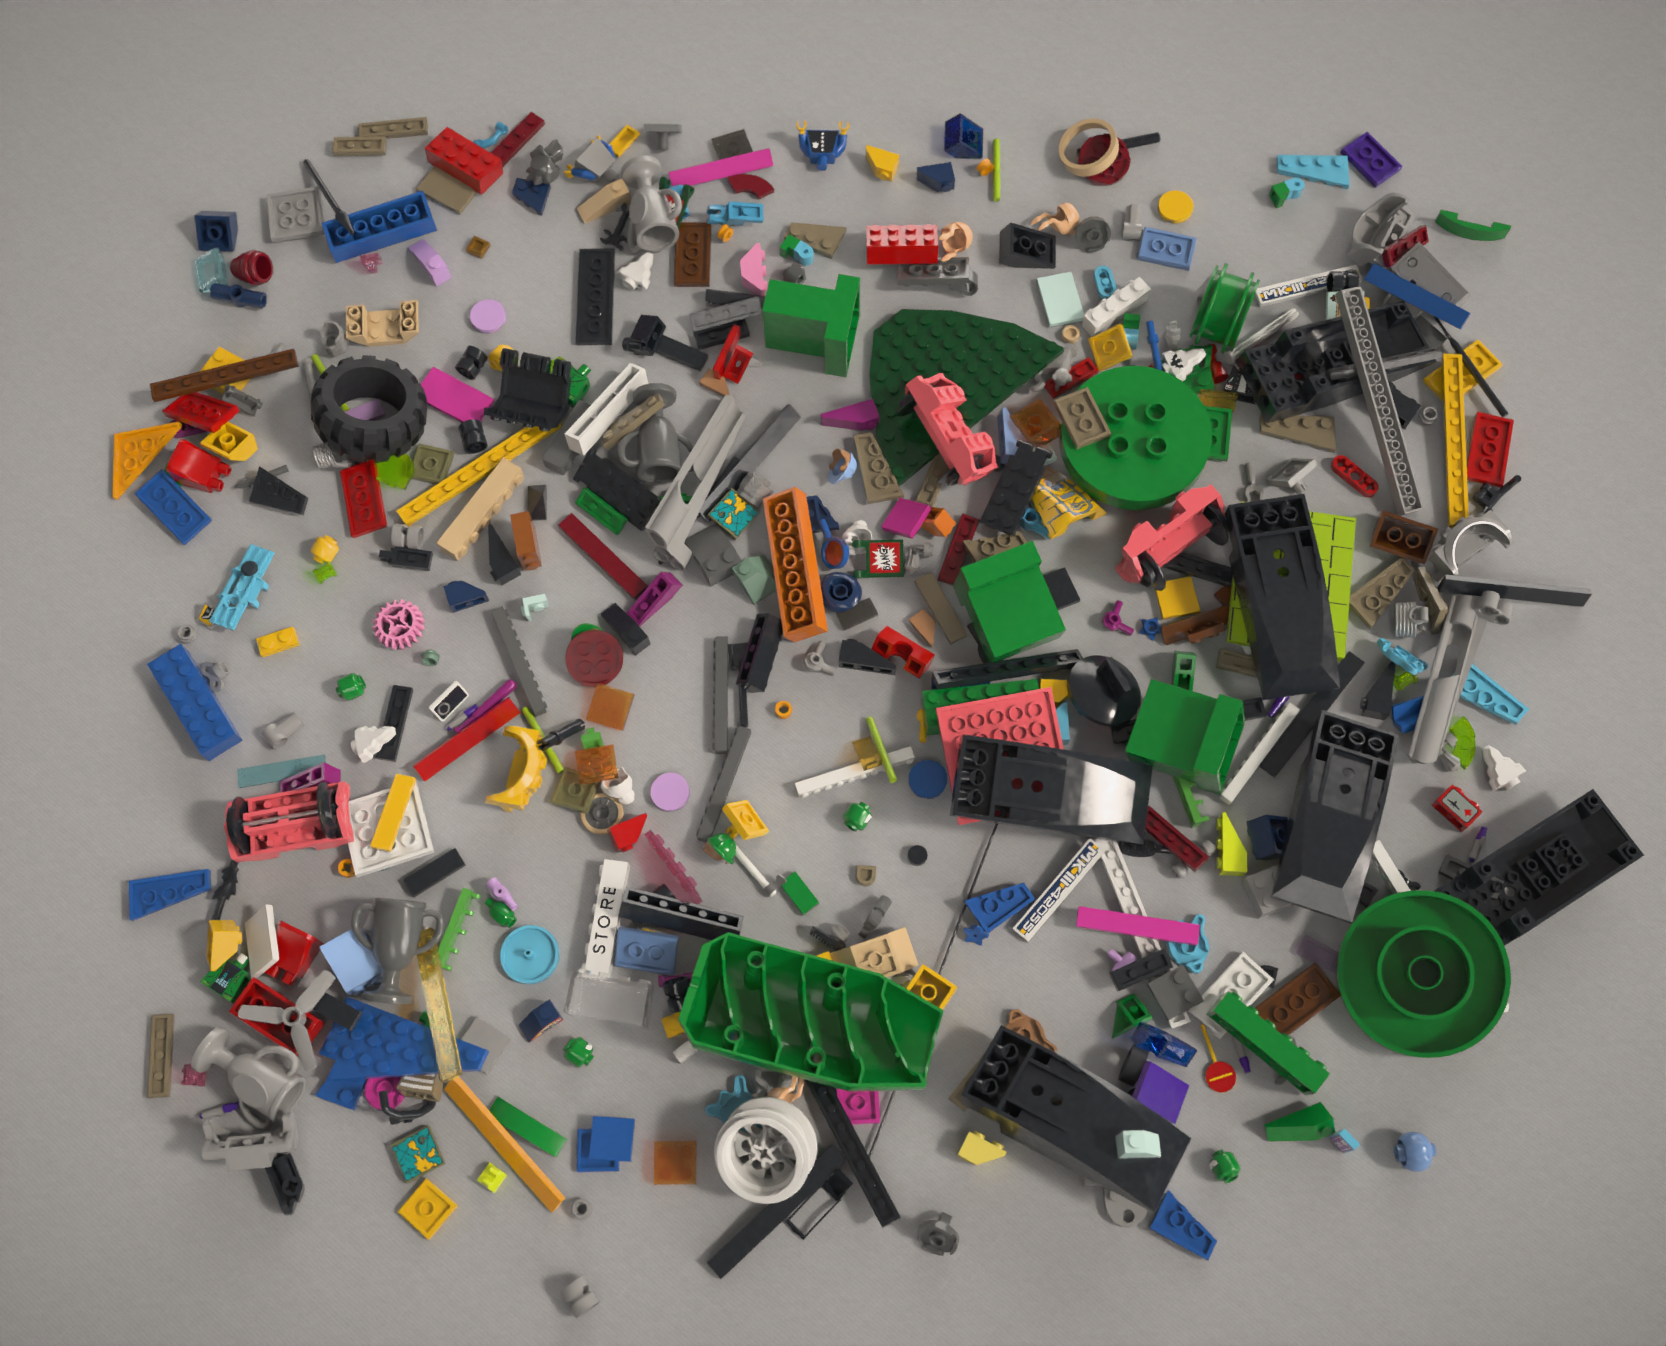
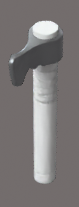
M736 846L735 856L762 886L766 895L773 897L777 893V889L786 883L787 880L783 876L777 875L776 881L769 884L739 847Z

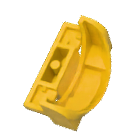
M506 726L503 736L517 739L518 744H521L520 749L514 753L505 787L507 790L486 796L485 803L501 806L505 812L512 813L513 809L524 810V806L529 803V798L532 797L533 793H536L537 788H540L542 783V776L540 775L542 769L546 767L547 758L543 751L539 750L538 746L541 744H537L538 740L543 738L540 731L517 726Z

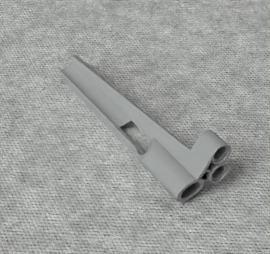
M734 395L724 396L645 527L650 539L656 544L653 551L654 557L663 562L669 561L670 565L677 570H684L693 555L684 542L745 419L744 413L738 409L733 399ZM692 466L700 485L690 502L686 504L682 499L680 486Z
M1483 591L1481 597L1471 595L1451 596L1408 752V757L1412 764H1427L1438 760L1487 621L1500 625L1509 623L1513 604L1507 600H1499L1500 595L1494 591ZM1447 645H1458L1461 651L1454 676L1438 679Z

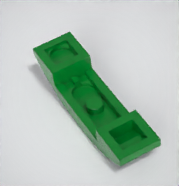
M1442 209L1435 219V223L1446 231L1462 238L1477 241L1504 239L1511 229V225L1493 222L1491 227L1458 220V213Z
M500 1097L496 1098L489 1109L500 1124L554 1157L558 1156L567 1141L562 1135Z

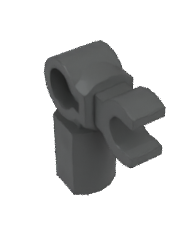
M881 895L864 921V926L858 934L865 939L870 931H874L883 919L892 903L887 896Z

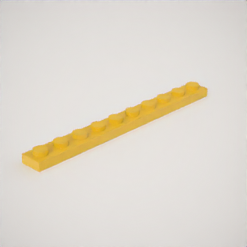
M1443 354L1441 362L1448 527L1454 528V524L1460 518L1464 517L1466 519L1469 517L1462 354Z
M561 424L557 428L550 429V431L539 430L537 426L523 428L396 512L409 527L491 474L503 457L511 461L562 428Z

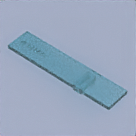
M325 755L238 769L239 788L280 782L323 762L326 763Z

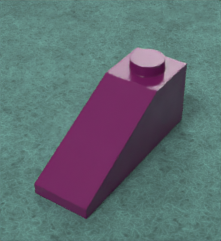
M873 399L820 414L822 426L863 431L875 429L877 423L880 422Z
M660 572L628 610L627 614L641 626L669 602L683 584L671 572Z
M323 762L280 781V793L315 787L320 782H326L327 784L341 782V771Z

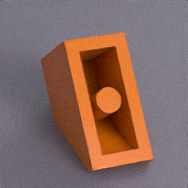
M930 507L931 511L920 527L934 536L946 537L951 533L956 522L944 508Z

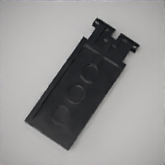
M1020 439L1016 443L1018 449L1014 456L1010 455L979 521L985 526L1013 537L1045 472L1043 467L1045 461L1053 455L1052 451L1038 446L1033 452L1034 445Z
M591 447L583 460L587 466L580 465L573 480L576 482L582 481L587 485L586 488L626 517L628 522L640 531H644L662 499L608 458H600L596 455L597 450Z

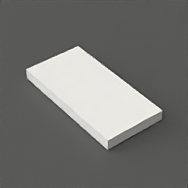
M1241 952L1202 995L1204 1002L1188 1011L1218 1039H1221L1227 1031L1206 1015L1218 998L1228 991L1230 993L1235 992L1243 999L1241 1002L1248 1007L1274 979L1249 956Z

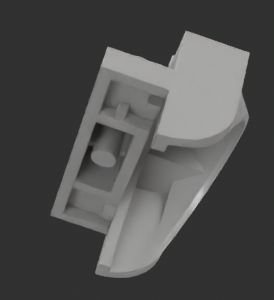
M1389 193L1366 209L1353 227L1352 243L1350 245L1352 248L1347 257L1360 267L1370 262L1387 270L1388 267H1384L1382 256L1384 248L1405 235L1415 216L1414 213L1405 207L1410 198L1399 193Z
M1492 510L1486 514L1481 512L1476 517H1473L1471 514L1466 519L1464 517L1460 518L1454 524V528L1448 527L1440 534L1442 537L1438 541V545L1431 550L1433 554L1429 557V560L1436 566L1438 571L1433 578L1439 583L1445 574L1459 576L1457 568L1495 540L1500 542L1505 549L1512 544L1510 530Z
M287 1112L286 1115H282L283 1125L262 1134L235 1133L224 1129L214 1120H206L203 1124L206 1138L202 1150L203 1160L225 1159L228 1171L271 1167L278 1153H288L297 1149L299 1134L294 1112Z

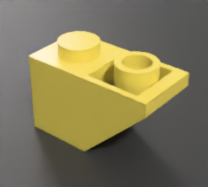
M974 1131L967 1134L957 1156L977 1166L1002 1158L1007 1152L1003 1150L1004 1146L996 1141L990 1143L984 1140L985 1136Z

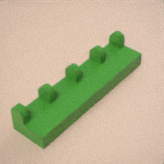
M1173 776L1191 828L1198 827L1201 823L1209 821L1208 816L1201 817L1197 807L1203 804L1202 799L1195 801L1190 789L1196 786V783H1188L1185 779Z
M466 888L462 889L434 958L433 964L448 971L452 970V967L446 965L451 952L458 954L459 950L453 948L458 933L466 935L467 931L460 928L466 915H474L473 911L468 910L472 899L480 900L481 895L473 893Z

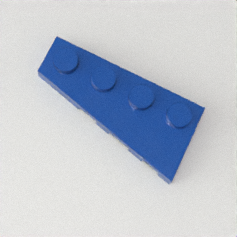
M203 869L129 881L130 920H137L212 890L211 870Z
M327 1079L315 1096L355 1110L368 1079L331 1081Z

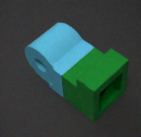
M1300 178L1283 181L1273 185L1268 196L1277 209L1283 206L1285 200L1300 197L1305 183Z
M788 234L779 247L780 256L786 259L789 255L797 259L803 266L810 265L813 262L812 247Z
M1124 313L1122 325L1130 349L1136 350L1141 315Z

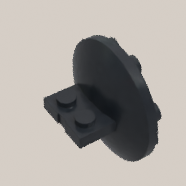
M1101 655L1085 657L1074 665L1068 675L1067 690L1073 705L1080 715L1096 724L1108 727L1125 724L1133 718L1140 707L1141 692L1137 680L1129 669L1112 657Z

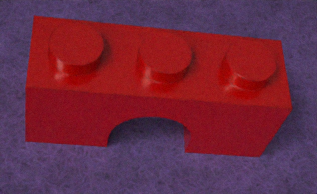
M886 626L877 635L871 648L886 659L892 655L903 658L906 662L903 669L919 679L929 669L935 657V654L889 626Z

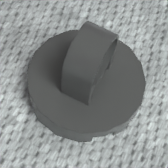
M1091 216L1083 219L1078 224L1075 238L1079 247L1088 252H1096L1102 250L1105 247L1104 245L1110 241L1111 230L1109 224L1103 218Z
M942 1212L939 1221L927 1220L919 1226L917 1239L923 1242L922 1247L939 1256H943L944 1252H950V1255L955 1253L960 1238L958 1233L949 1226L952 1219L951 1215Z

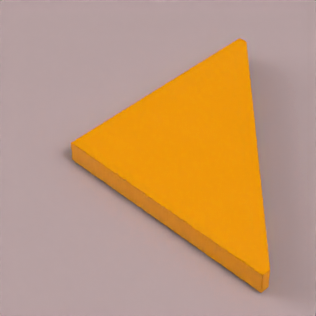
M180 422L114 434L112 497L115 500H118L181 429L182 424Z

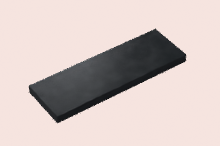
M615 248L579 249L576 345H612Z

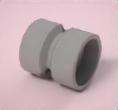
M394 524L391 534L393 547L405 548L408 546V548L419 550L422 548L424 542L423 526L410 525L408 527L406 524Z
M584 1276L578 1278L560 1292L566 1303H571L570 1309L575 1318H579L600 1302L595 1293L589 1291L590 1285Z

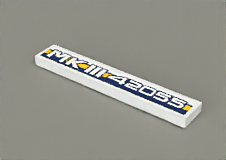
M1357 265L1331 270L1341 271L1342 273L1345 271H1356L1359 276V283L1363 280ZM1330 271L1258 288L1255 293L1260 307L1325 292L1327 291L1326 283Z
M1089 838L1013 927V930L1029 942L1105 853V850Z

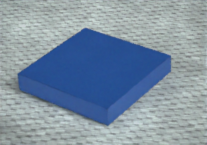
M593 1116L589 1159L631 1162L635 1119Z
M578 1129L577 1172H619V1161L589 1159L592 1129Z

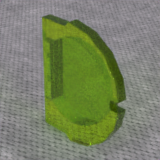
M406 453L398 458L395 455L390 456L387 462L376 463L379 476L376 479L382 484L406 490L410 480H413L415 473L414 463Z

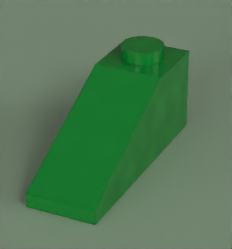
M1174 650L1171 685L1193 691L1197 658L1194 652Z
M1322 1102L1264 1124L1268 1142L1316 1141L1335 1133L1334 1119Z

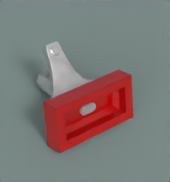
M737 345L722 376L739 384L747 367H761L763 362L752 358L754 353Z

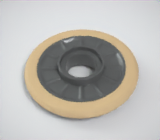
M597 793L588 814L581 813V821L585 828L594 834H608L607 830L610 827L622 822L623 806L617 798L610 797L605 793ZM606 809L607 816L605 818H598V810Z

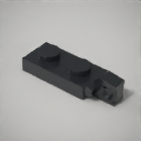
M395 546V548H391V551L380 550L378 557L381 561L388 562V565L393 567L430 571L433 553L427 550Z

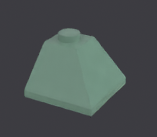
M765 555L746 558L732 567L733 577L754 605L777 590L773 566Z

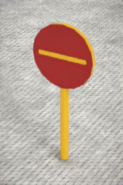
M1201 1024L1200 1027L1213 1060V1064L1206 1070V1083L1213 1091L1219 1093L1227 1092L1235 1085L1236 1072L1228 1063L1217 1062L1205 1026Z

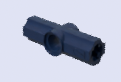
M214 283L210 288L211 299L234 303L237 307L250 306L263 309L267 304L266 293L243 289L238 284L228 286Z

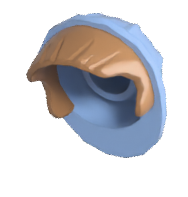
M839 448L835 449L832 452L833 462L828 466L830 469L828 480L832 484L851 478L857 468V462L851 452Z

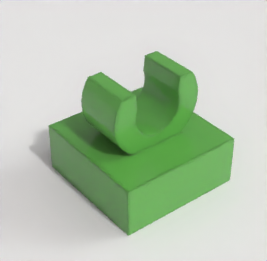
M594 727L586 729L587 734L581 735L585 753L604 749L601 733L595 732Z

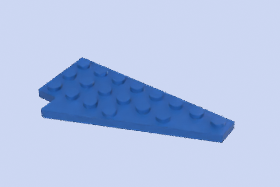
M346 997L344 1003L363 1014L352 1031L334 1022L319 1052L320 1055L335 1060L327 1077L331 1081L481 1071L489 1053L484 1048L350 997Z

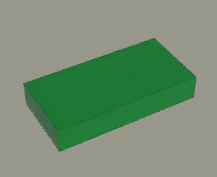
M796 871L786 878V883L781 885L803 916L819 905V901Z

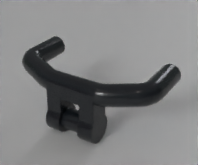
M1515 475L1497 492L1489 484L1484 483L1480 487V491L1476 492L1472 499L1483 507L1481 512L1486 514L1492 510L1502 496L1521 481V477Z
M387 1090L379 1092L381 1110L385 1115L389 1116L391 1125L399 1124L400 1122L411 1123L414 1119L432 1111L436 1105V1101L427 1100L428 1103L419 1109L398 1111L390 1108Z

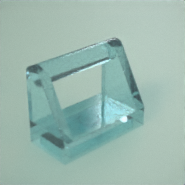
M219 248L211 249L195 260L200 292H209L211 285L214 283L228 285L225 260ZM213 263L215 277L205 283L203 265Z

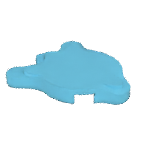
M1384 638L1378 639L1377 644L1381 652L1391 661L1400 665L1405 671L1416 675L1417 672L1421 673L1429 667L1425 661L1415 657L1398 645L1394 649L1389 647L1391 642Z
M1197 914L1191 922L1192 924L1200 925L1197 946L1165 941L1173 961L1180 966L1184 965L1185 968L1194 974H1198L1203 970V963L1209 952V943L1203 931L1205 916Z
M743 1075L736 1076L734 1079V1091L729 1093L726 1090H722L718 1101L706 1106V1114L719 1118L725 1124L738 1106L753 1099L752 1094L747 1089L745 1077ZM756 1124L758 1128L763 1129L761 1124ZM743 1127L739 1129V1130H741V1131H743V1132H746V1133L748 1132V1131H747L745 1128H743Z

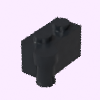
M640 315L631 336L623 339V350L634 352L635 355L653 356L666 329V325L658 316Z
M1388 381L1401 428L1406 429L1421 405L1416 400L1402 394L1392 382Z

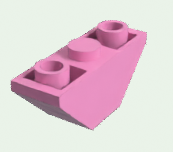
M756 243L740 260L742 285L755 295L765 296L764 292H767L768 288L767 281H763V276H766V265H762V261H765L764 250H761L760 243Z

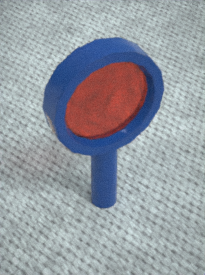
M822 519L818 522L826 540L821 548L822 562L829 569H840L846 565L849 559L848 545L842 538L832 537L826 520Z

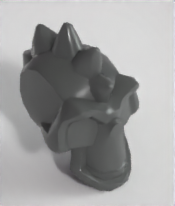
M553 140L545 149L542 145H538L530 152L532 159L530 167L526 170V173H529L526 180L534 181V185L550 184L559 176L560 168L555 163L562 160L563 148L558 143V140Z

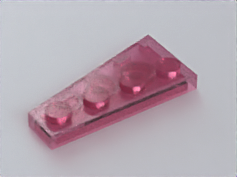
M651 830L644 835L662 861L666 862V866L674 877H677L686 893L688 892L694 904L699 905L703 902L695 889L697 883L691 875L689 877L685 875L686 869L680 861L678 863L674 861L673 858L676 856L669 847L667 849L664 848L663 844L665 842L659 834L654 835Z

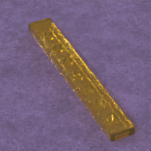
M429 927L421 931L418 948L430 941L435 933L433 928ZM436 943L430 950L418 954L417 958L440 1080L442 1083H447L461 1076L462 1070Z

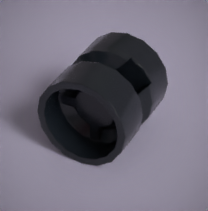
M1330 271L1328 274L1327 292H1338L1359 287V276L1356 271H1345L1344 273L1341 271Z
M469 345L463 353V358H460L455 365V369L462 376L475 380L480 372V368L484 366L488 357L482 350Z
M472 419L464 421L459 425L458 429L463 439L462 444L466 453L475 454L487 448L488 444L481 421Z
M687 976L675 977L662 984L665 996H669L667 1003L671 1013L681 1012L690 986Z

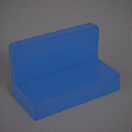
M1424 695L1391 706L1393 726L1402 734L1415 730Z

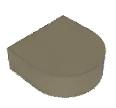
M856 865V880L858 884L864 887L871 886L876 879V866Z

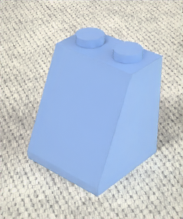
M352 929L320 946L339 982L349 995H359L369 985H376L382 981L383 969L377 963L374 952L364 947L357 940ZM361 930L363 936L371 942L368 935Z

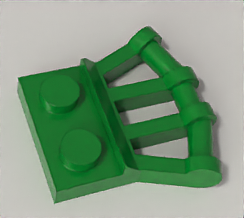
M1192 344L1189 345V348L1182 349L1185 352L1192 349H1204L1206 353L1205 366L1200 368L1199 364L1195 365V370L1186 375V379L1182 382L1189 386L1196 395L1216 390L1210 370L1213 345L1194 346Z

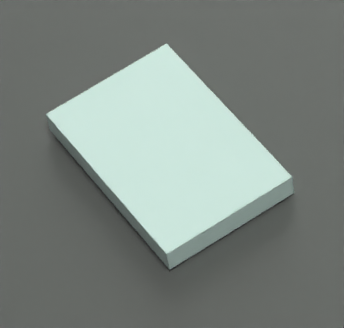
M1072 272L1037 278L1036 282L1049 327L1083 321L1084 312Z

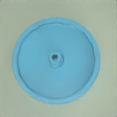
M535 925L522 926L511 932L503 942L500 952L501 964L506 974L514 981L527 985L540 983L550 977L555 971L560 957L559 946L553 935L546 929Z

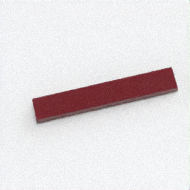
M573 513L558 524L559 528L634 600L647 589L648 585Z

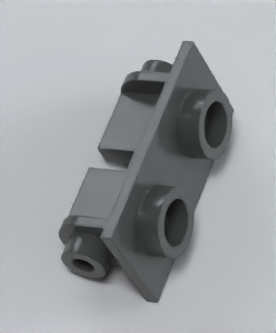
M228 384L221 398L225 402L237 405L238 409L252 416H255L257 409H261L263 405L260 399H255L236 389L235 386Z

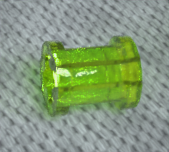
M330 561L321 568L312 570L320 584H323L324 580L332 576H338Z
M1407 671L1394 677V686L1398 691H1402L1404 687L1410 684L1418 683L1417 675Z

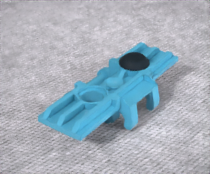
M250 544L239 566L232 568V574L222 593L218 594L217 598L220 602L209 620L210 623L234 631L249 604L255 609L259 608L260 603L256 598L261 589L266 592L269 589V585L262 580V577L275 554L274 552ZM241 577V578L239 579L238 583L236 584V587H235L233 593L230 594L231 591H232V589H233V587H234V585H235V583L237 582L238 578Z

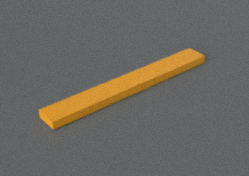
M458 1075L452 1077L444 1088L447 1094L551 1213L554 1212L565 1197Z

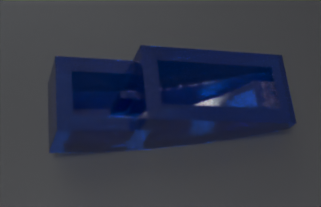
M1142 1021L1130 1037L1138 1048L1153 1052L1157 1058L1184 1067L1188 1066L1197 1052L1196 1048L1179 1038Z

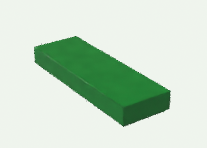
M583 488L575 501L576 505L615 535L620 534L628 521L626 517L588 488Z

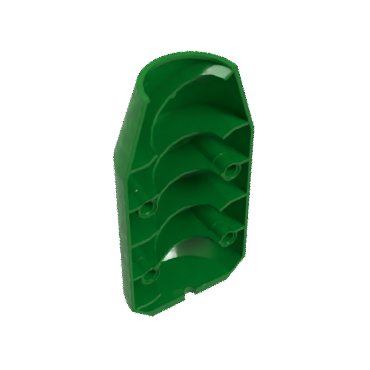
M728 932L702 945L678 1021L693 1049L848 1092L925 1090L929 1064L944 1010L880 973Z

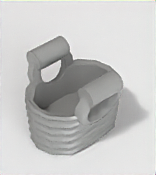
M328 442L313 446V457L319 468H349L352 466L350 461H342L341 456L328 447Z
M1415 601L1394 604L1395 637L1416 638V634L1426 632L1428 607L1416 606ZM1420 610V616L1415 615V611Z

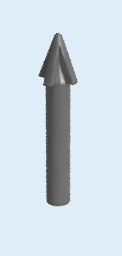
M287 465L268 472L278 476L289 472ZM256 476L249 479L245 477L235 488H251L250 486L254 485Z

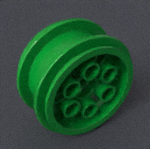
M1227 263L1224 264L1222 271L1218 270L1219 266L1216 265L1189 335L1190 338L1193 335L1197 336L1195 340L1196 345H1198L1201 337L1222 344L1223 347L1220 352L1224 354L1226 347H1230V352H1233L1260 282L1259 279H1257V282L1252 281L1254 272H1251L1249 279L1227 273Z

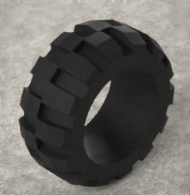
M363 355L362 359L355 360L353 357H348L340 360L337 367L334 365L329 366L314 384L311 393V420L314 423V429L324 443L328 442V447L340 456L347 454L350 455L351 460L363 463L365 459H372L375 463L387 462L390 456L395 455L398 458L411 449V445L414 446L424 433L427 419V397L415 375L407 368L400 369L398 362L387 358L385 361L377 360L376 356ZM357 398H376L391 404L399 412L387 419L367 421L350 416L340 406Z

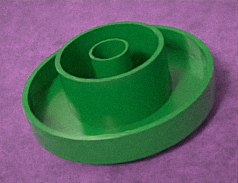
M1122 366L1093 376L1076 390L1079 391L1088 387L1111 432L1110 437L1076 450L1063 422L1061 424L1059 443L1064 465L1072 479L1088 495L1116 508L1148 510L1172 503L1181 492L1184 491L1186 493L1194 486L1210 454L1212 429L1203 403L1189 386L1175 376L1155 368Z
M1414 890L1387 896L1369 906L1356 918L1346 932L1339 949L1337 983L1341 999L1350 1017L1373 1041L1393 1052L1406 1056L1438 1058L1467 1050L1484 1039L1497 1025L1509 999L1511 969L1507 951L1500 936L1480 912L1453 896L1434 891Z

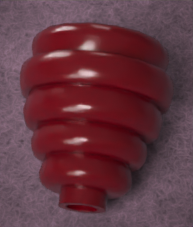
M250 250L231 261L230 271L240 281L259 286L271 279L273 264L266 253Z

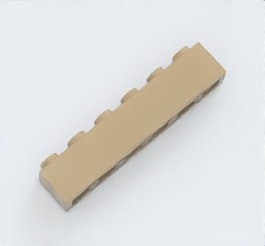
M503 457L438 540L437 545L439 549L456 561H459L461 557L463 558L471 544L478 540L481 531L488 527L491 518L499 513L505 500L510 499L516 486L522 483L524 479L522 469Z

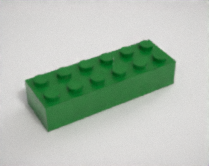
M1037 679L922 691L920 701L926 735L940 734L936 708L1038 690Z
M1229 991L1222 994L1206 1015L1305 1096L1316 1094L1330 1075L1326 1071L1327 1067L1318 1060L1315 1062L1310 1058V1053L1301 1046L1298 1048L1292 1043L1293 1039L1290 1036L1278 1032L1275 1029V1024L1270 1020L1262 1019L1254 1007L1250 1005L1247 1007L1241 1002L1243 999L1235 992L1230 993Z

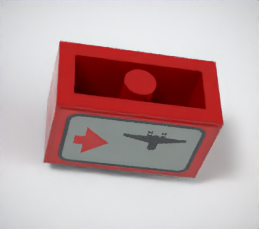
M1453 784L1431 804L1460 832L1467 829L1483 812L1475 801L1469 800L1464 795V792Z

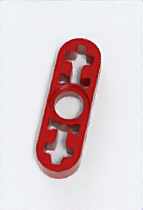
M1338 455L1332 461V471L1361 495L1370 498L1376 494L1379 489L1377 481L1344 455ZM1342 462L1343 466L1338 467L1337 464ZM1350 473H1357L1360 477L1359 480H1353L1350 477ZM1371 486L1372 489L1368 491L1366 487Z

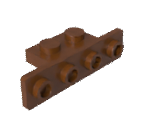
M1230 604L1160 627L1164 644L1169 645L1181 640L1195 644L1201 642L1203 638L1219 636L1220 632L1226 631L1225 625H1228Z

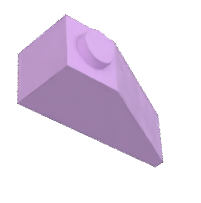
M424 239L409 247L411 253L436 286L452 278L447 265Z

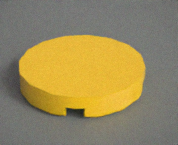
M1177 190L1168 191L1159 200L1158 212L1167 222L1169 220L1175 224L1183 223L1190 218L1194 204L1188 194Z

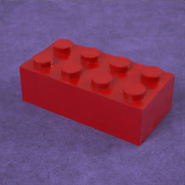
M446 127L425 147L428 163L461 181L480 195L504 174L502 159L449 127Z
M937 225L866 226L867 264H938Z
M253 977L229 1012L239 1018L238 1013L242 1005L280 1007L285 1010L288 1007H295L296 1003L261 980ZM308 1012L306 1013L304 1026L307 1028L312 1043L325 1025V1022ZM294 1013V1014L291 1016V1018H290L291 1023H293V1022H295V1021L297 1020V1018H298V1014H297V1013ZM239 1018L299 1057L291 1037L292 1027L284 1024V1022L272 1024Z

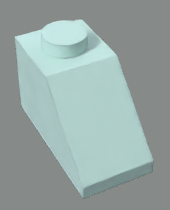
M1142 1130L1122 1131L1115 1136L1118 1158L1161 1157L1158 1134Z

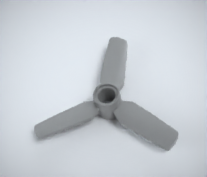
M323 970L297 999L295 1007H288L284 1010L280 1007L242 1005L238 1017L272 1024L284 1022V1024L292 1027L291 1037L305 1071L313 1070L317 1063L307 1028L304 1026L306 1013L311 1011L334 982L335 976L331 972ZM294 1013H297V1014H298L297 1020H296L295 1022L291 1023V1021H290L291 1016H292Z

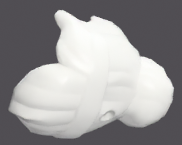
M863 520L855 521L842 535V539L848 545L849 555L855 556L856 554L866 553V548L852 547V538L853 540H872V532Z
M624 767L610 769L603 774L600 788L605 794L618 798L619 803L622 805H629L634 801L635 794L632 790V779L625 772Z

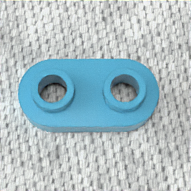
M1097 267L1093 278L1100 298L1107 300L1117 290L1115 280L1109 267Z

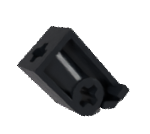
M288 1153L273 1160L271 1167H265L280 1208L285 1216L294 1213L297 1203H300L305 1191V1186L291 1153ZM292 1183H294L296 1186V1191L293 1193L291 1190H289L291 1188L290 1185Z

